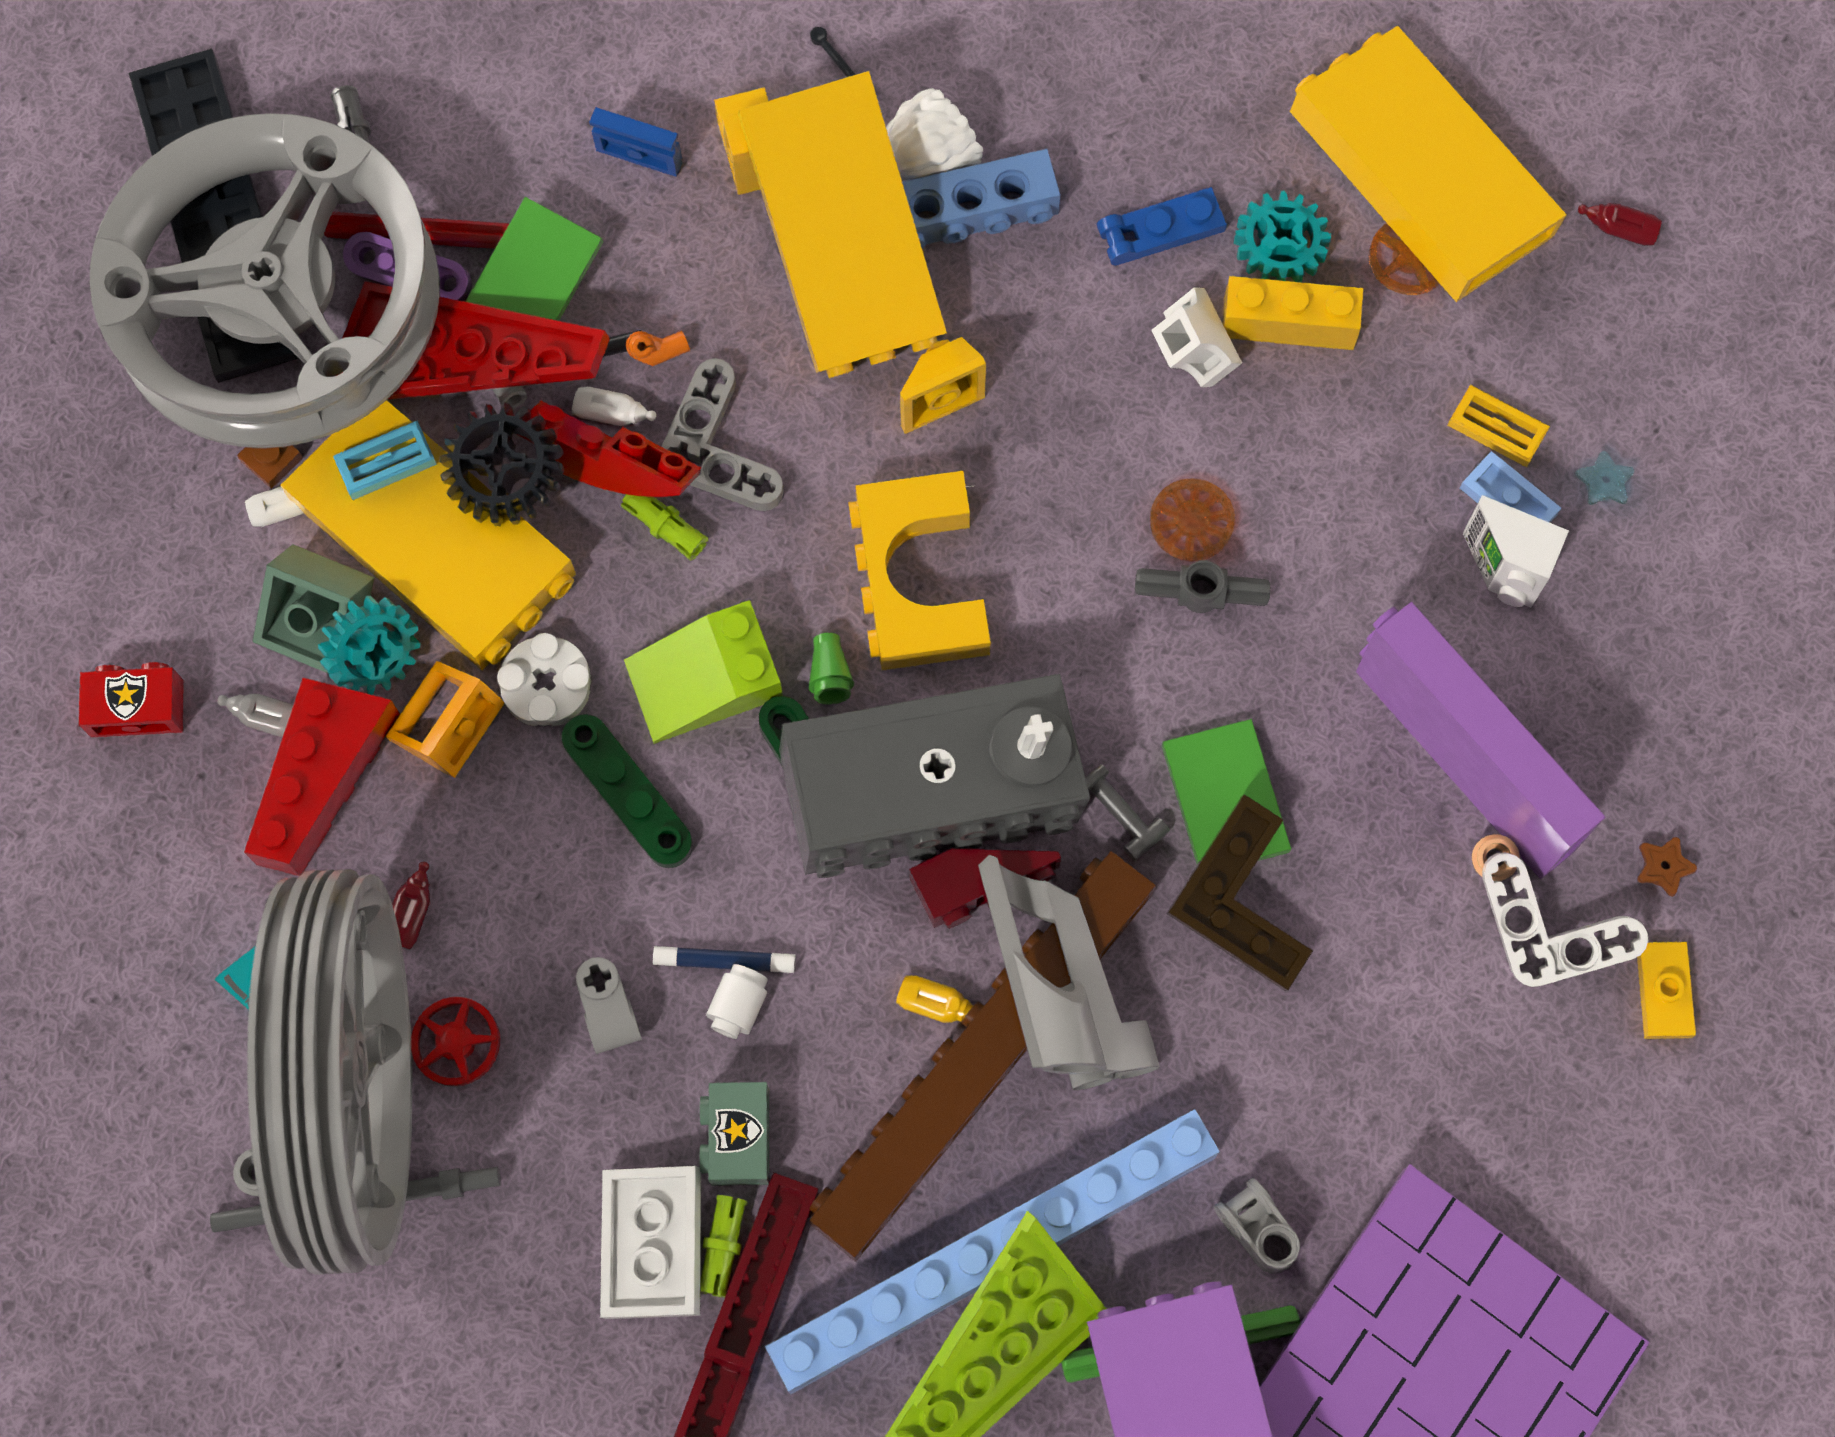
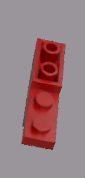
M543 401L537 403L530 410L531 419L540 415L546 421L544 429L552 428L555 431L557 439L553 444L560 445L564 452L555 461L562 463L564 466V475L577 481L616 493L645 497L680 496L700 474V466L686 460L678 453L671 452L649 441L640 433L622 427L611 437L603 433L599 428L588 425L566 414L559 407L549 405ZM518 435V436H520V437H522V438H524V439L530 441V440L527 439L526 437L521 436V435Z

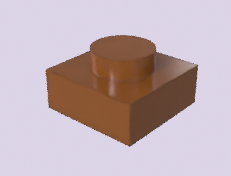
M292 445L273 448L245 447L237 455L240 462L271 489L303 459L301 453Z

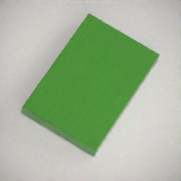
M524 197L465 302L559 321L604 241L594 233Z
M1252 719L1162 742L1163 753L1196 864L1199 863L1243 794L1282 818ZM1283 822L1258 861L1290 853L1291 846Z

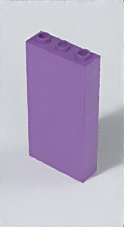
M1412 602L1400 611L1395 607L1388 609L1374 622L1375 630L1366 638L1369 644L1359 653L1362 656V660L1356 673L1499 834L1508 837L1515 843L1520 857L1541 880L1573 854L1606 817Z
M1219 1281L1201 1284L1193 1288V1295L1174 1299L1173 1294L1158 1295L1145 1301L1146 1307L1127 1311L1124 1306L1108 1308L1097 1313L1098 1319L1087 1322L1115 1437H1273L1232 1285L1223 1287L1222 1282Z

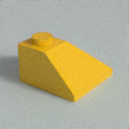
M963 337L951 342L949 340L936 342L926 350V353L920 356L900 392L901 428L905 434L985 398L986 362L982 355Z

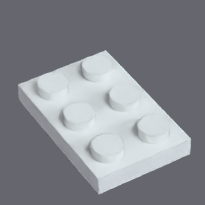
M680 1166L602 1170L600 1318L700 1316L701 1172L699 1167Z

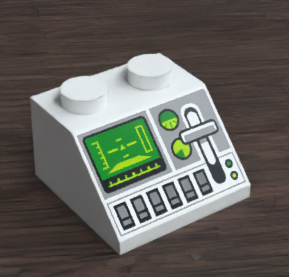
M1482 495L1465 527L1463 536L1488 590L1498 594L1499 600L1513 607L1525 605L1531 608L1551 576L1569 530Z

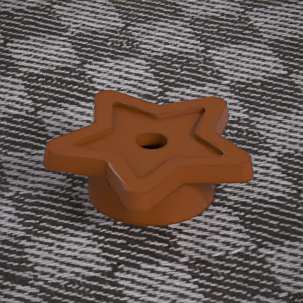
M1678 837L1672 838L1662 847L1649 843H1642L1639 846L1644 858V867L1637 877L1638 882L1653 883L1661 886L1671 897L1677 893L1680 878L1694 874L1697 871V866L1682 856L1680 839ZM1663 861L1668 862L1669 869H1663L1661 863Z

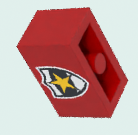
M160 662L142 664L141 669L124 670L123 667L117 665L97 666L95 671L80 672L79 726L91 738L182 733L184 680L173 667Z

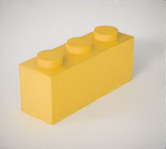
M1229 276L1224 297L1222 324L1230 339L1354 350L1361 329L1363 288Z

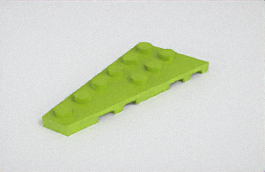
M1027 1211L885 1437H981L1090 1336L1087 1322L1098 1319L1097 1313L1107 1308L1040 1222L1030 1212Z

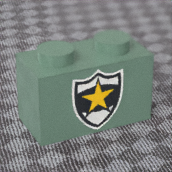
M767 1082L709 1083V1096L700 1097V1124L709 1125L708 1144H700L699 1160L701 1174L708 1173V1180L712 1186L769 1185V1087Z

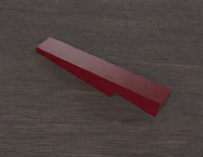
M773 1172L705 1348L703 1362L674 1437L730 1436L811 1213L809 1208L816 1199L819 1188Z

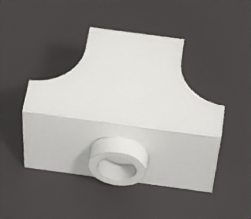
M1192 288L1163 312L1166 319L1151 330L1169 367L1180 368L1189 372L1197 380L1200 387L1214 386L1242 364L1205 288Z

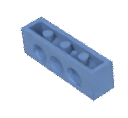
M1047 149L902 182L922 249L926 244L939 241L948 244L957 243L967 238L968 235L978 232L1000 233L1007 230L1013 224L1026 221L1030 224L1044 223L1050 220L1053 215L1059 214L1060 192ZM1006 192H1016L1021 197L1007 199L1002 195ZM972 201L979 206L974 209H965L960 204ZM923 211H931L936 216L930 219H923L917 216V214Z

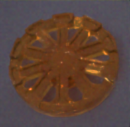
M1194 478L1178 480L1166 486L1155 498L1150 513L1152 536L1160 548L1173 557L1190 562L1206 560L1219 553L1229 542L1235 525L1234 509L1227 495L1216 485ZM1182 489L1190 491V500L1185 501L1180 493ZM1203 490L1207 491L1209 497L1204 502L1199 501V493ZM1167 497L1172 498L1177 508L1165 504L1164 500ZM1215 503H1221L1223 506V510L1210 512V508ZM1162 513L1173 519L1159 521L1157 515ZM1222 520L1227 522L1226 528L1211 524V522ZM1177 529L1168 539H1165L1161 534L1163 531ZM1206 533L1219 538L1220 541L1212 544ZM1186 536L1185 549L1176 548L1175 545ZM1195 537L1198 539L1199 543L1201 544L1204 550H1193Z

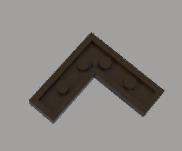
M1243 794L1166 914L1279 988L1288 991L1313 950L1234 899L1283 822L1282 818Z

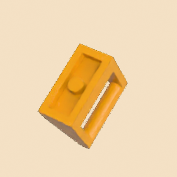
M436 661L385 737L436 769L455 778L505 703L480 679ZM447 679L457 685L459 689L424 741L421 743L408 737L445 680Z

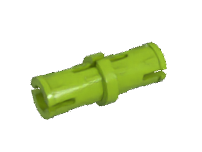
M628 494L624 496L621 507L650 528L649 532L653 537L664 539L686 556L688 560H694L706 547L708 537L681 518L679 510L674 506L669 505L667 507L655 497Z
M717 1195L710 1236L704 1237L702 1248L707 1250L700 1278V1293H710L712 1296L725 1298L734 1256L740 1255L742 1245L737 1242L747 1201L740 1198L733 1200L731 1196Z

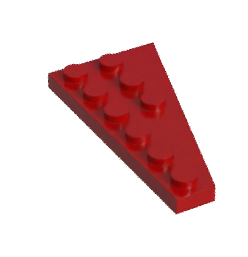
M364 282L342 339L355 336L369 337L382 318L393 287ZM439 297L437 317L424 353L410 375L388 399L596 378L610 338L606 331Z

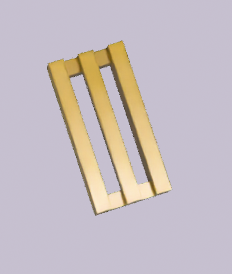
M1472 385L1467 389L1447 425L1525 467L1529 465L1550 427ZM1472 401L1535 434L1533 439L1508 427V424L1495 417L1491 418L1472 408L1469 404ZM1464 415V416H1466L1467 418H1469V419H1471V420H1473V421H1475V422H1477V423L1483 425L1484 427H1486V428H1488V429H1490V430H1492V431H1494V432L1500 434L1501 436H1503V437H1505V438H1507V439H1509V440H1511V441H1513V442L1519 444L1520 446L1526 448V450L1523 449V448H1521V447H1519V446H1517V445H1515V444H1513V443H1511V442H1509L1508 440H1506V439H1504V438H1502V437H1500V436H1498V435L1492 433L1491 431H1489V430H1487V429H1485V428H1483V427H1481V426L1475 424L1474 422H1472V421H1470V420H1468V419H1466V418H1464V417H1462V416Z

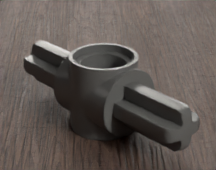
M1200 560L1191 565H1181L1180 572L1140 568L1137 570L1135 577L1136 594L1178 599V606H1186L1189 610L1196 613H1206L1213 609L1223 610L1225 603L1266 606L1270 599L1271 587L1267 579L1228 576L1227 569L1220 568L1214 562ZM1204 580L1212 585L1214 591L1209 594L1197 593L1192 588L1191 583Z

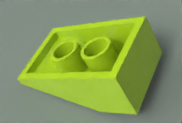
M750 600L708 614L624 659L654 744L760 707L773 697L783 696L780 679Z

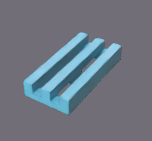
M414 421L333 456L352 500L437 465L418 421ZM415 438L417 441L394 452H387L375 457L374 460L351 470L348 468L353 463Z

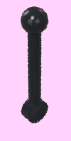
M823 27L813 28L810 32L812 43L821 45L846 77L856 75L828 42L826 30Z

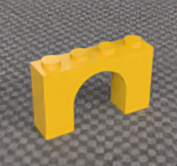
M956 471L855 485L856 501L848 502L852 529L861 528L863 543L855 544L854 546L858 572L867 570L869 586L861 587L864 614L873 613L875 630L867 631L871 658L880 657L881 670H889L990 655L991 641L984 599L937 606L920 605L909 601L899 594L893 587L887 574V567L892 555L907 540L923 534L970 527V510L964 472Z

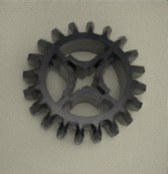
M506 402L502 405L500 414H497L491 404H486L484 408L485 417L479 418L474 411H469L468 419L471 421V424L465 428L461 423H454V429L459 434L458 439L444 438L445 446L453 453L440 456V463L449 468L441 473L440 477L444 484L451 485L447 490V495L452 501L460 500L458 508L464 514L473 511L474 519L480 523L485 521L490 514L493 525L499 527L503 523L505 514H507L511 523L518 525L520 523L519 512L523 510L530 518L536 517L537 513L532 505L537 501L543 506H550L551 501L544 492L546 489L559 491L560 484L551 476L564 473L565 468L562 463L555 461L564 452L560 445L553 444L557 439V435L552 428L544 429L546 421L542 416L537 415L531 419V412L524 406L514 415L513 407L510 403ZM518 434L532 441L536 448L537 459L528 458L525 453L516 452V445L512 441V435ZM493 436L492 442L487 448L476 450L482 442ZM507 457L510 464H503L501 471L498 473L494 465H501L503 458ZM468 470L477 471L479 475L489 477L488 484L492 488V496L481 494L471 487ZM529 478V481L521 489L511 494L512 487L517 481Z

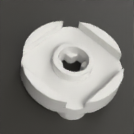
M548 633L538 634L534 638L527 639L514 647L504 659L497 675L501 697L506 707L513 716L527 725L557 726L567 723L582 711L590 694V670L581 651L569 641L556 638ZM551 671L556 674L552 679L555 687L551 691L545 687L539 691L533 688L537 684L535 677L540 672L547 674Z

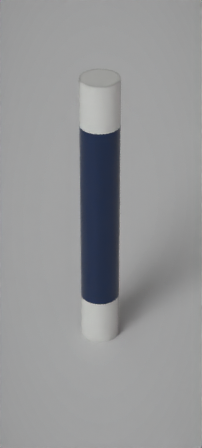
M654 946L653 965L732 969L733 965L737 964L754 971L795 972V954Z

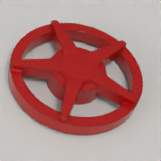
M449 997L430 1005L418 1017L411 1035V1052L417 1067L429 1079L445 1086H463L480 1079L494 1064L500 1048L499 1027L493 1015L480 1003L465 997ZM461 1005L454 1022L441 1026L430 1020L435 1013L446 1007ZM470 1007L483 1015L489 1025L491 1035L474 1034L466 1026ZM426 1025L436 1034V1048L423 1059L420 1052V1036ZM491 1043L489 1053L484 1062L469 1074L466 1058L472 1054L475 1045ZM445 1057L456 1062L462 1077H442L431 1071L428 1066Z

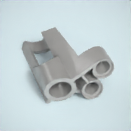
M992 855L987 856L978 867L1032 1068H1042L1043 1071L1050 1073L1069 1074L1073 1090L1088 1089L1117 1078H1131L1159 1069L1160 1064L1148 1022L1140 1020L1121 1023L1079 898L1045 880L1038 881L1016 874L1001 866L998 858ZM1011 907L1035 918L1055 923L1071 984L1061 988L1053 985L1026 960Z

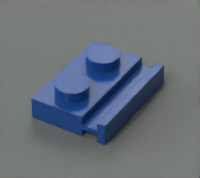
M595 107L589 124L593 126L591 132L596 151L677 177L683 163L680 143L676 142L678 133Z

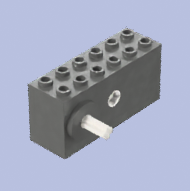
M1060 674L790 722L782 725L779 753L805 875L817 873L818 878H830L844 873L845 867L863 864L864 869H877L889 865L893 858L908 855L909 860L919 861L937 855L936 850L945 848L978 849L983 845L982 841L1000 838L1003 844L1014 843L1026 839L1030 832L1045 830L1047 835L1065 833L1074 828L1073 824L1078 823L1090 800Z

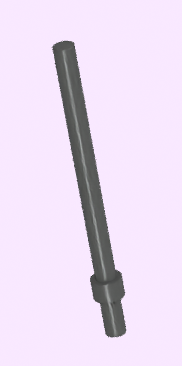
M499 1167L461 1172L460 1168L439 1171V1176L408 1181L406 1201L442 1196L443 1200L463 1197L465 1191L501 1186ZM261 1205L211 1213L210 1215L213 1233L265 1224Z

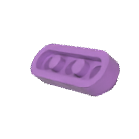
M360 232L353 235L346 242L343 250V259L347 268L359 277L393 287L395 258L391 240L370 232ZM374 250L376 254L374 261L370 264H365V253ZM436 255L440 277V297L465 301L472 287L470 274L457 262ZM454 277L457 282L455 289L446 292L444 289L445 281Z

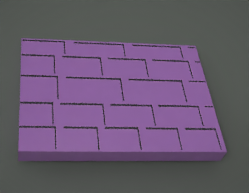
M1409 1164L1402 1171L1259 1385L1273 1437H1590L1650 1342Z

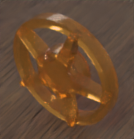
M1387 223L1383 225L1374 235L1369 248L1370 267L1380 283L1388 289L1404 295L1424 294L1438 287L1440 283L1435 278L1428 281L1424 269L1425 266L1402 240L1387 235L1393 229ZM1379 241L1393 250V262L1384 270L1380 267L1377 259V245ZM1398 270L1406 274H1415L1420 285L1402 284L1390 278L1389 275Z

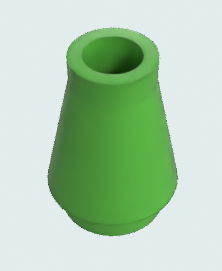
M835 633L819 634L813 638L814 650L809 691L814 694V699L822 704L844 702L851 696L850 690L854 686V681L841 647L840 636Z

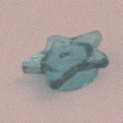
M1602 451L1598 455L1594 466L1580 468L1575 472V475L1585 483L1588 492V503L1590 505L1614 500L1621 504L1627 503L1628 496L1624 484L1634 474L1633 467L1615 465L1606 451ZM1602 477H1608L1610 482L1604 483Z

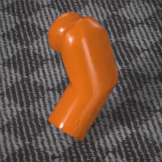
M638 331L632 333L626 341L628 354L632 358L651 366L658 365L690 351L683 331L662 339L647 332Z

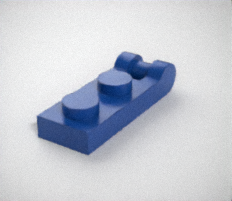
M1210 187L1123 215H1108L1100 219L1096 226L1101 238L1107 239L1109 245L1107 254L1111 264L1117 266L1225 232L1227 224L1213 189ZM1133 231L1136 240L1132 242L1126 241L1123 234Z

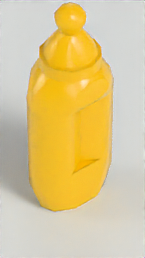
M906 975L904 977L896 999V1003L903 1009L943 1023L962 1022L966 1014L973 1007L970 1000L965 999L957 989L917 975Z

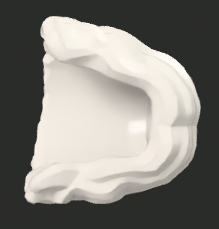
M929 88L917 93L911 100L903 102L895 118L886 127L902 182L981 164L983 147L975 141L976 134L974 130L969 127L967 118L960 114L958 108L951 104L949 99L944 98L940 90Z

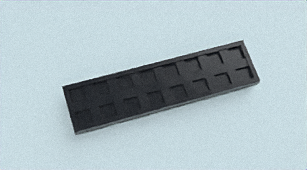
M212 48L128 73L152 156L187 133L215 122L234 118L217 58ZM250 174L228 180L204 192L187 204L170 221L182 263L205 256L212 244L230 228L244 221L263 217ZM197 317L213 375L218 383L299 359L289 348L280 342L266 344L245 342L222 331L210 317Z

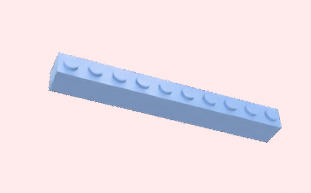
M1196 1109L765 1346L788 1392L793 1394L975 1293L1027 1211L1040 1222L1059 1246L1214 1160L1220 1151Z

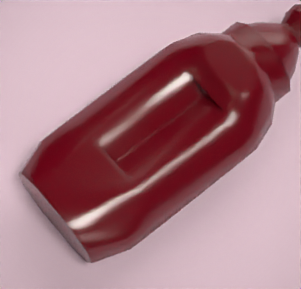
M1600 203L1590 207L1581 204L1578 207L1579 214H1586L1593 225H1597L1602 232L1643 246H1653L1659 235L1662 220L1655 215L1618 203H1608L1606 205Z
M425 861L420 862L418 865L419 870L408 877L407 882L400 886L392 903L402 948L408 950L413 947L418 939L430 905V893L428 890L430 884L426 874L430 865Z

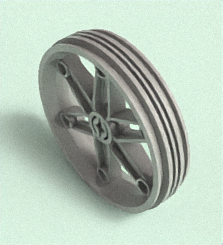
M352 869L310 870L303 872L298 879L295 877L283 878L277 882L266 902L258 931L251 977L247 1049L248 1102L252 1153L265 1225L270 1241L280 1261L290 1269L306 1268L314 1275L358 1273L364 1270L368 1264L379 1266L384 1265L389 1260L397 1243L406 1202L412 1138V1052L406 971L396 916L387 889L381 879L374 874L359 876Z

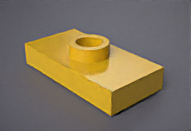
M1648 942L1644 952L1637 957L1644 1039L1693 1038L1696 1036L1687 942Z

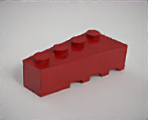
M302 678L244 853L256 865L297 876L303 873L330 830L334 817L343 803H346L355 790L354 785L367 764H371L380 749L379 745L399 717L400 713L392 700Z

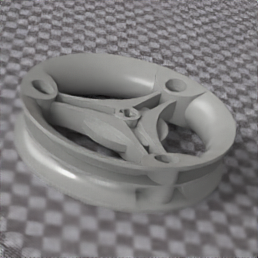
M253 114L225 119L187 133L162 148L133 173L113 199L100 224L90 263L91 300L97 323L105 341L116 358L125 367L141 394L163 416L181 428L202 438L239 447L273 448L307 443L347 428L370 414L402 385L424 353L433 331L440 297V277L432 241L421 220L416 202L397 169L381 152L354 133L326 121L294 114ZM274 170L296 171L287 190L264 217L244 221L230 228L212 244L205 256L172 266L146 269L145 265L148 256L164 228L175 215L199 195L228 180L247 174ZM312 194L315 197L301 223L297 222L300 213ZM367 200L383 221L392 243L395 258L393 288L382 318L369 337L355 336L339 340L328 326L323 314L334 292L335 268L328 249L322 241V237L329 218L338 203L351 204ZM199 288L198 290L161 294V292ZM210 317L222 331L236 339L260 344L282 343L303 361L305 365L299 374L296 387L270 393H233L213 389L186 378L165 361L151 341L157 333L162 319ZM312 325L315 326L328 343V345L322 347L314 355L310 353L297 336Z

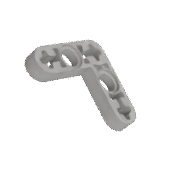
M717 358L708 359L696 369L661 447L678 454L681 453L682 449H685L689 459L701 464L702 456H707L702 462L701 475L697 476L690 484L691 486L755 510H772L779 505L784 494L782 478L778 472L771 467L711 445L734 394L736 381L733 368L728 362ZM717 372L722 373L725 385L717 383L711 394L712 403L706 399L709 391L706 377L714 378ZM694 410H704L709 413L711 419L706 427L692 429L686 424V417ZM717 464H728L735 471L733 478L723 484L712 481L709 477L711 469ZM743 471L748 472L746 474L747 480L752 484L762 485L764 480L770 481L771 490L774 492H765L762 498L757 497L755 487L744 482L742 491H738L737 489L742 482Z

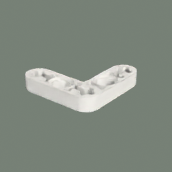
M1503 852L1490 856L1484 863L1482 869L1483 882L1507 960L1514 977L1524 985L1531 987L1542 986L1622 963L1640 956L1646 949L1648 933L1644 925L1628 916H1617L1547 936L1528 871L1523 861L1513 854ZM1505 861L1508 867L1517 868V874L1511 877V884L1516 893L1524 888L1525 898H1510L1499 905L1497 896H1507V893L1501 881H1493L1492 874L1498 871L1497 863ZM1514 906H1524L1532 915L1530 927L1520 933L1510 931L1505 923L1506 913ZM1624 925L1629 931L1637 932V938L1630 941L1631 949L1625 951L1624 947L1620 944L1605 947L1606 951L1610 954L1609 957L1602 958L1601 945L1594 936V932L1602 930L1601 935L1604 940L1618 936V927ZM1538 934L1540 942L1530 943L1535 957L1545 959V965L1539 967V975L1537 977H1532L1528 971L1520 970V965L1526 962L1524 948L1519 946L1513 950L1511 942L1526 941ZM1575 938L1586 939L1592 947L1591 957L1583 964H1572L1568 961L1565 954L1567 944Z

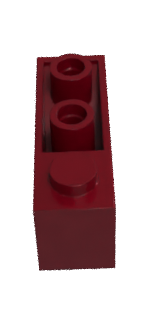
M950 849L910 868L909 877L933 927L936 928L945 923L947 929L969 920L972 917L971 910L985 903L989 907L978 867L987 856L992 855L998 858L1001 866L1016 874L1038 881L1045 880L1049 882L1056 876L1054 870L1060 868L1061 856L1059 852Z

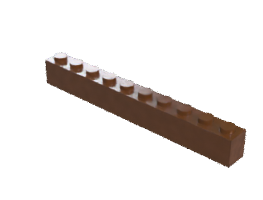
M1112 851L1109 852L1103 861L1095 857L1079 878L1084 884L1074 895L1079 898L1100 960L1153 896L1156 886ZM1052 923L1044 933L1040 929H1036L1022 947L1026 960L1053 985L1061 988L1071 984L1055 923ZM1006 968L1001 971L992 983L991 987L996 992L985 1005L978 1001L966 1014L961 1023L967 1028L954 1042L952 1039L947 1038L935 1052L931 1060L936 1063V1066L924 1079L918 1074L901 1095L906 1101L895 1116L888 1111L876 1124L871 1132V1135L876 1139L865 1153L857 1149L845 1162L840 1170L845 1177L834 1191L827 1186L810 1206L809 1210L814 1213L809 1220L811 1226L855 1262H857L1026 1053L1027 1046Z

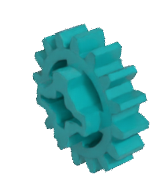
M1281 191L1279 199L1273 201L1268 193L1263 194L1261 206L1251 201L1247 207V215L1240 214L1238 218L1237 228L1239 230L1235 231L1234 244L1240 246L1236 255L1237 260L1249 259L1246 272L1251 274L1259 270L1262 272L1261 279L1269 280L1270 276L1277 277L1279 281H1285L1286 277H1292L1294 282H1302L1303 271L1314 276L1317 273L1318 263H1324L1328 254L1326 247H1329L1331 233L1324 232L1328 224L1327 217H1315L1319 206L1315 203L1307 208L1302 205L1304 195L1301 194L1295 198L1294 202L1289 201L1286 191ZM1255 229L1258 231L1257 236L1261 239V243L1258 247L1256 246L1253 237V232ZM1306 231L1311 240L1310 249L1307 247L1308 241L1303 237Z
M366 596L362 607H358L351 600L348 602L349 612L343 615L335 611L332 615L337 624L334 627L324 626L322 629L323 633L329 638V641L318 644V649L325 656L320 663L329 673V677L339 687L344 685L347 689L359 691L361 687L367 694L373 695L376 685L381 684L388 691L391 689L390 679L396 676L401 680L406 678L402 670L404 664L415 665L416 660L410 654V650L420 648L421 643L413 636L419 630L418 626L410 619V615L400 605L395 606L389 598L384 597L378 604L372 596ZM383 622L391 624L394 631H389L387 627H384ZM349 660L352 665H356V670L347 667L345 661Z

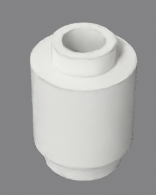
M734 964L730 973H724L706 1013V1016L713 1021L711 1028L733 1039H737L739 1033L750 1034L768 993L764 989L768 979L750 968Z

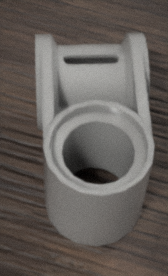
M601 957L590 958L583 962L578 968L576 983L585 1010L584 1018L595 1053L599 1054L642 1040L630 1000H627L615 965L608 959ZM596 972H601L604 978H612L605 982L606 990L602 992H597L594 986H587L593 982L592 974Z
M1250 1178L1246 1181L1247 1188L1225 1204L1218 1202L1213 1207L1221 1222L1230 1234L1242 1244L1256 1265L1270 1274H1280L1288 1270L1296 1260L1300 1250L1299 1239L1280 1214L1274 1201L1263 1186L1255 1178ZM1253 1204V1206L1250 1207L1248 1210H1246L1244 1213H1242L1241 1215H1238L1241 1211H1243V1210H1244L1245 1208H1247L1249 1205ZM1271 1237L1282 1239L1288 1247V1257L1282 1261L1270 1259L1263 1250V1242Z

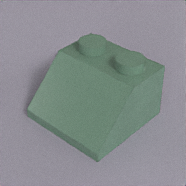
M292 544L266 566L253 643L328 673L320 663L325 656L318 649V644L329 641V638L323 633L322 629L324 626L334 627L337 624L332 615L335 611L343 615L349 612V601L353 600L358 607H362L366 596H371L374 577Z

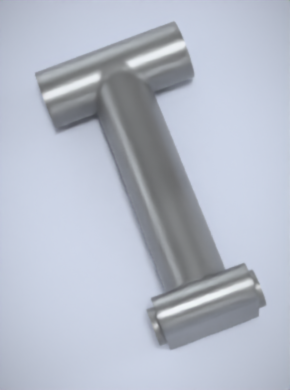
M1100 764L1085 777L1088 792L1091 790L1132 836L1133 839L1123 849L1133 861H1136L1169 833L1170 829L1159 817L1147 826L1105 778L1109 771Z

